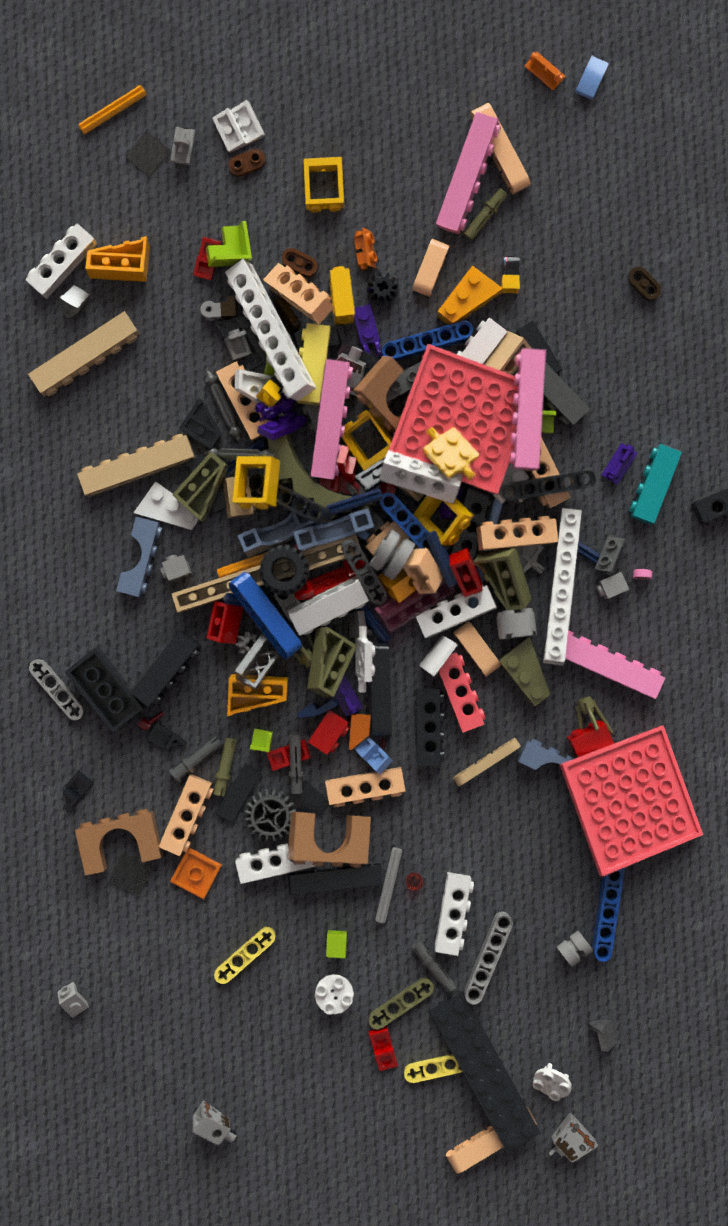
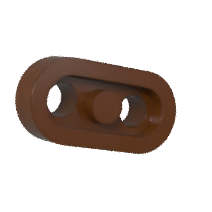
M252 149L237 155L229 161V170L236 177L259 170L265 165V155L259 149ZM254 156L259 157L257 161H254L252 158ZM240 163L241 167L236 168L235 164Z
M288 248L282 253V262L285 267L289 266L294 272L304 277H313L317 273V261L309 255L295 248ZM293 256L295 260L293 262H289L288 258ZM310 265L312 266V269L310 271L305 270V266Z

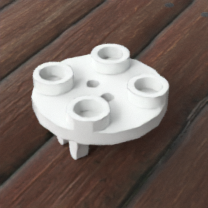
M333 974L326 976L316 986V1003L326 1014L342 1013L352 1004L353 988L350 982L341 975Z
M550 1063L544 1069L536 1071L533 1077V1087L548 1095L554 1101H559L560 1098L568 1096L572 1089L571 1082L568 1079L569 1075L553 1070Z

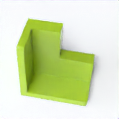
M242 221L238 226H223L221 232L224 245L206 247L209 267L234 266L241 259L249 262L252 259L246 221Z

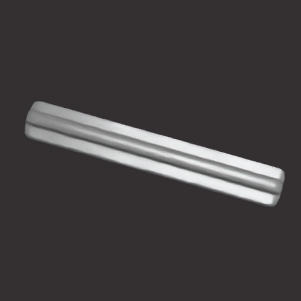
M393 847L375 918L376 922L379 923L386 922L402 855V849Z

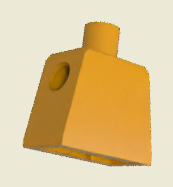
M403 567L393 580L385 576L384 572L377 576L386 593L398 603L417 590L413 584V577H409Z

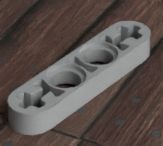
M33 660L29 665V671L68 718L71 720L81 719L85 714V708L44 660ZM35 664H42L41 670L44 673L49 671V674L45 675L42 680L40 676H43L40 671L35 672ZM49 677H53L56 680V685L53 688L46 685V680ZM62 691L68 694L66 702H61L58 698L59 693ZM73 700L74 703H72L71 705L74 708H80V710L78 711L80 715H72L71 713L73 712V709L70 706H68L66 709L65 705L69 704Z

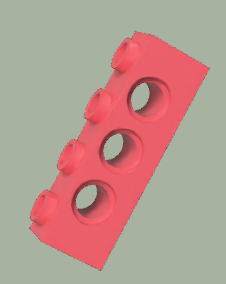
M457 652L450 654L438 672L461 732L464 733L484 725L483 720L486 717L482 708L478 709L476 702L479 699L475 690L471 691L469 686L472 681L469 673H464L462 666L465 663L462 655H457ZM452 668H456L459 671V676L456 679L449 677V671ZM459 686H464L466 689V694L463 697L456 695V689ZM466 704H471L473 707V711L469 715L463 713V707Z

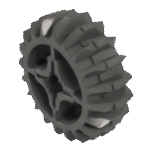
M265 789V796L259 791L257 793L259 799L252 796L251 799L254 803H247V806L252 808L245 810L246 814H250V816L245 817V821L252 822L247 825V828L254 826L255 829L251 833L254 835L257 831L260 832L258 839H261L264 834L266 835L265 841L269 840V836H272V840L276 841L277 834L281 839L284 838L282 831L286 834L290 833L287 826L290 827L291 812H296V809H290L294 802L287 803L290 798L288 795L284 799L281 798L284 793L283 791L277 796L276 789H273L272 795H269V790ZM267 800L278 801L282 806L273 808ZM261 803L264 814L256 819L255 810L257 805ZM267 810L271 813L276 812V814L274 815V821L270 817L265 818V816L268 814ZM286 811V822L280 827L277 816ZM270 823L275 830H266L259 824Z

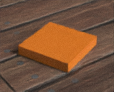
M189 847L170 882L204 900L222 864Z

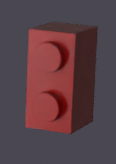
M468 548L449 555L450 567L464 597L483 591L481 577Z
M214 601L207 639L220 643L236 644L244 607Z
M329 710L308 743L328 755L329 751L333 753L339 745L336 742L339 736L344 737L350 727L347 726L349 722L332 710Z
M596 720L599 730H595L591 722L588 724V727L573 730L571 735L567 736L576 758L614 744L604 722Z

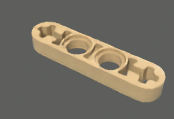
M516 738L509 740L494 750L493 754L489 753L477 761L476 765L472 764L455 775L453 780L457 786L463 785L517 750L521 745Z

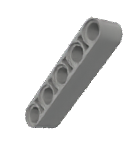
M498 912L494 916L465 986L464 994L470 1004L481 1002L512 929V919L506 912ZM501 918L508 919V923L505 926L498 925V921ZM493 936L501 937L497 944L491 943ZM486 954L493 955V959L488 962L484 961L483 957ZM478 972L486 973L483 979L476 978ZM471 990L478 991L475 997H470L468 993Z

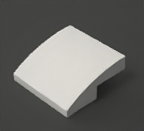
M247 100L231 110L227 108L212 118L228 152L236 151L265 136Z
M441 635L419 666L435 676L457 644Z

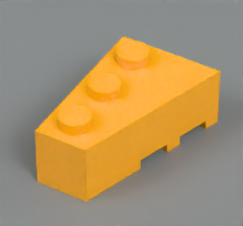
M147 236L133 242L125 241L123 244L116 246L109 245L88 250L86 271L89 278L147 282L150 253Z
M471 266L440 307L436 317L447 325L461 322L473 312L486 305V303L499 296L503 288L474 266Z
M231 674L228 686L227 716L286 701L288 696V677L265 676L258 688L254 690L236 680L235 674ZM248 675L246 679L253 683L258 678L257 675Z

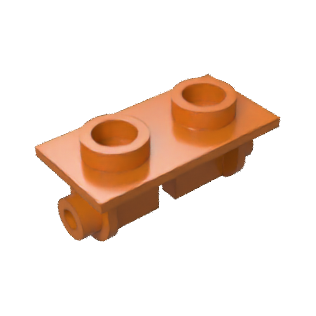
M533 52L529 58L530 60L525 65L530 72L552 91L566 77L538 52Z
M363 227L362 231H356L354 235L355 249L363 250V252L356 253L358 267H360V270H367L368 266L376 269L377 255L373 250L374 236L371 231Z

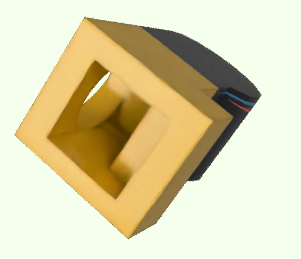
M503 256L501 279L503 290L501 293H518L520 289L519 256Z
M274 374L256 397L270 408L280 399L281 396L278 393L283 391L284 386Z

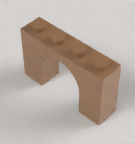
M383 356L353 391L357 394V399L370 408L369 412L382 421L381 425L395 435L401 416L396 417L390 412L386 403V395L389 387L404 370L392 357Z
M146 808L136 811V815L129 816V813L117 815L118 819L110 820V817L99 819L97 824L92 825L91 821L80 824V828L76 829L75 833L85 876L103 872L107 869L103 851V840L105 835L113 829H125L134 835L138 843L142 862L161 858L163 851L162 848H159L160 838L154 812H148Z
M291 812L288 859L294 860V864L305 865L306 861H313L312 865L324 866V862H331V866H343V863H350V867H361V864H368L371 817L347 815L343 844L334 852L324 853L317 847L314 840L315 814Z

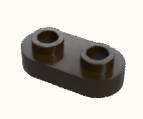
M634 267L629 272V284L645 300L653 301L661 294L660 284L643 267ZM635 275L640 276L639 281H636L634 279ZM647 289H652L654 293L649 294Z
M282 297L274 300L272 304L290 334L298 332L301 322L293 313L290 304Z

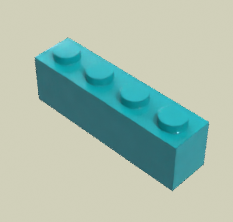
M659 444L656 448L653 447L649 456L652 459L650 465H646L642 476H645L644 481L639 483L635 492L638 494L637 499L632 501L629 507L631 518L649 525L655 523L682 454L681 451L663 444Z

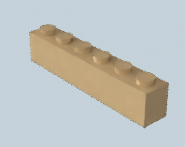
M124 311L28 375L43 396H51L58 391V387L72 383L73 378L78 374H86L92 365H99L104 362L107 355L116 354L122 349L121 346L124 344H131L136 341L140 333Z
M178 434L173 436L170 441L165 442L161 440L155 442L153 447L138 448L135 450L136 453L130 455L128 453L121 454L114 461L108 459L100 462V465L97 467L88 466L82 468V472L77 473L85 496L90 497L189 462L195 458L187 435Z

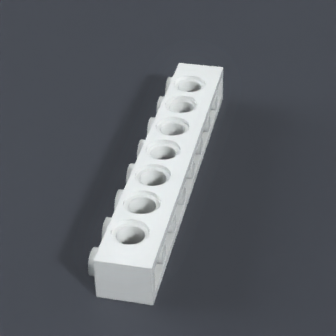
M241 259L225 272L228 277L227 282L234 289L236 300L243 306V314L250 320L252 324L251 329L260 340V347L266 351L268 355L266 357L267 361L274 367L276 378L284 386V394L288 398L299 401L315 390L316 386L253 265Z
M562 508L560 515L543 662L546 664L563 666L565 662L582 510Z

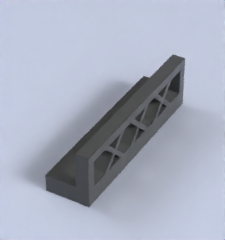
M287 623L289 627L292 629V631L296 634V628ZM263 632L235 670L236 680L254 690L258 688L280 656L277 651L269 652L268 646L271 643ZM268 657L269 663L266 666L258 667V660ZM249 673H258L255 683L246 679Z

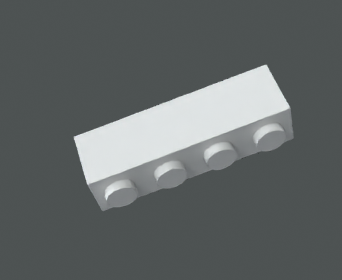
M491 318L479 324L476 329L478 333L475 337L472 335L465 343L467 347L463 352L459 351L457 355L484 364L507 333L504 328Z
M355 576L287 610L299 636L302 634L307 635L314 628L325 626L336 617L341 618L354 608L359 609L363 607L369 600L358 578Z

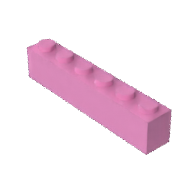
M479 112L475 113L436 222L438 228L460 235L461 230L464 231L467 224L466 215L473 208L474 201L472 199L474 193H478L481 185L479 179L481 174L484 175L487 169V157L492 155L494 138H498L501 130L498 118Z
M521 349L519 354H516L515 366H519L518 374H515L514 386H517V393H514L513 397L516 413L512 415V425H515V433L512 432L511 444H514V452L510 453V464H513V469L536 471L539 469L546 350Z
M326 359L311 471L312 477L334 479V476L339 474L336 460L341 448L339 437L344 436L345 426H342L341 423L342 418H346L347 406H344L345 398L349 399L350 387H346L347 379L352 377L353 367H349L350 362Z
M568 630L566 660L648 697L657 698L665 680V677L660 676L662 672L650 668L649 671L643 668L644 664L635 660L631 663L625 660L626 656L618 652L615 655L608 652L609 648L600 644L597 647L591 645V640L582 636L578 639L573 636V632Z

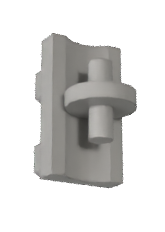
M176 127L171 162L190 165L195 138L194 129Z

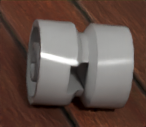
M578 930L570 936L569 941L564 940L557 946L571 967L581 961V956L586 957L594 951Z

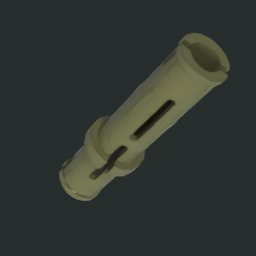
M498 188L492 198L484 203V208L463 232V235L468 240L473 241L490 217L498 212V207L508 197L507 193Z
M225 737L219 770L215 775L217 779L213 792L214 795L225 797L227 783L231 778L229 774L237 742L236 739Z

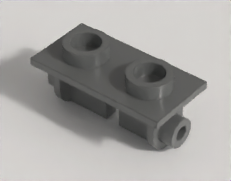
M608 536L595 570L603 571V575L607 577L614 573L616 561L624 549L625 538Z

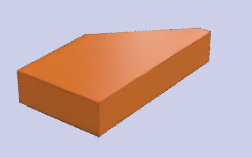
M351 714L349 750H352L369 736L371 715Z

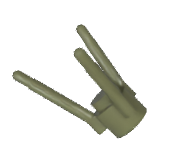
M310 633L307 634V638L312 651L310 648L305 650L302 646L300 649L302 653L300 655L297 652L293 654L300 664H304L306 668L311 666L314 646Z
M591 696L577 700L578 705L575 706L579 728L583 729L582 711L583 715L589 714L595 730H599L593 715L595 710L601 721L606 724L610 734H613V730L599 710L595 699L592 700Z

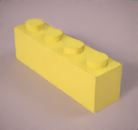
M307 323L306 329L303 328L301 340H304V348H300L299 356L316 389L297 401L299 404L320 406L331 332L330 326Z

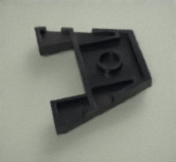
M242 316L223 322H216L215 325L224 339L229 336L228 332L236 329L246 331L247 338L262 359L261 362L247 371L264 374L267 365L266 351L260 347V340L252 331L250 320ZM288 332V334H289V336H290V338H291V340H292V342H293L294 340H293L292 336L290 335V333Z

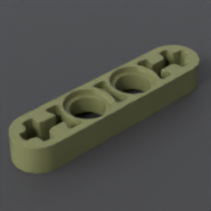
M421 978L373 1010L369 1015L370 1026L374 1029H381L430 996L434 990L432 981L429 978ZM422 983L425 985L430 984L428 986L429 990L427 992L425 990L420 991L419 995L421 996L418 998L416 991L413 989L416 987L418 991L422 988ZM412 993L415 997L414 1001L411 1003L405 1002L403 999L404 995ZM390 1004H396L399 1007L396 1013L392 1014L388 1011ZM384 1009L385 1014H386L389 1018L386 1019V1017L384 1016V1017H382V1018L380 1019V1020H381V1023H380V1024H378L377 1022L373 1023V1021H374V1017H373V1016H375V1015H376L377 1017L382 1016V1015H383V1012H382L381 1010Z

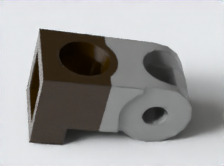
M235 296L227 297V302L214 303L206 301L201 305V313L209 321L230 320L231 318L238 317L237 300Z

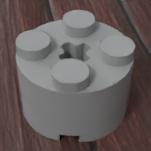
M533 608L515 611V613L514 610L497 613L496 621L499 640L537 635Z

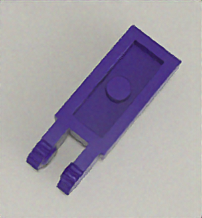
M371 304L354 308V319L361 347L363 346L364 351L370 353L368 345L375 344L376 355L378 357L382 356L379 344L380 339Z
M291 411L285 416L258 426L257 433L275 440L303 427L307 418L303 415L297 416L296 412Z

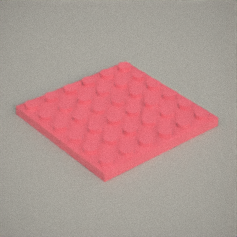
M428 344L389 451L435 465L423 452L424 447L433 441L426 432L429 428L433 427L441 435L454 427L479 454L478 459L469 466L476 476L469 480L461 472L460 474H463L461 482L497 495L510 462V453L514 451V444H511L512 432L515 433V425H512V415L516 413V405H513L514 393H517V386H514L515 376Z
M664 725L560 764L599 876H605L703 835Z

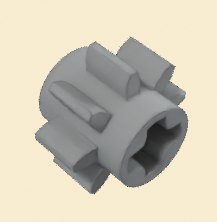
M245 632L244 636H237L239 640L235 646L240 648L239 653L241 654L245 653L247 655L257 641V635L252 634L250 636V632Z

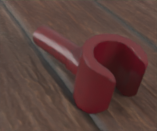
M161 711L149 721L143 718L138 723V726L142 730H148L155 721L164 716L163 712Z

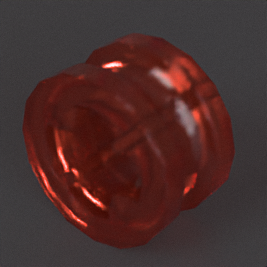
M417 872L409 873L406 877L407 887L412 891L419 890L423 885L422 876ZM415 876L416 879H420V883L417 882V886H413L412 883L409 884V880H412L411 877Z

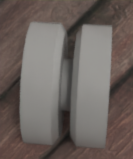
M392 529L380 542L369 566L378 571L387 562L384 575L391 580L400 572L415 546V543L405 539L396 547L400 540V534Z

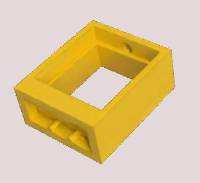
M342 157L304 159L306 210L321 212V209H329V211L335 212L340 211V208H344ZM338 171L339 198L310 199L309 172Z
M343 266L335 267L333 270H330L329 274L331 301L334 306V325L354 323L355 310L349 268L345 269Z
M367 410L357 416L359 419L354 423L350 421L344 425V436L342 437L363 470L384 459L393 440L389 431L381 425L382 421L374 417ZM371 419L388 446L368 459L351 433Z
M237 456L232 502L238 504L241 509H251V506H256L257 509L267 510L268 507H276L280 460L272 456ZM248 468H266L263 498H245Z
M427 495L413 515L429 533L436 531L442 545L452 546L459 540L462 531L470 525V520L474 515L456 498L454 504L444 501L458 515L444 534L430 520L443 500Z

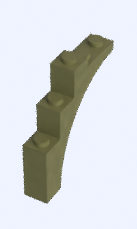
M291 434L284 435L275 440L268 438L269 451L276 454L275 458L280 460L278 480L280 484H291L292 480L295 492L325 507L352 497L340 495L326 489L307 473L294 450ZM376 502L356 508H359V511L367 508L371 510V506H375ZM352 509L341 512V514L352 513ZM339 513L332 515L329 522L340 519Z

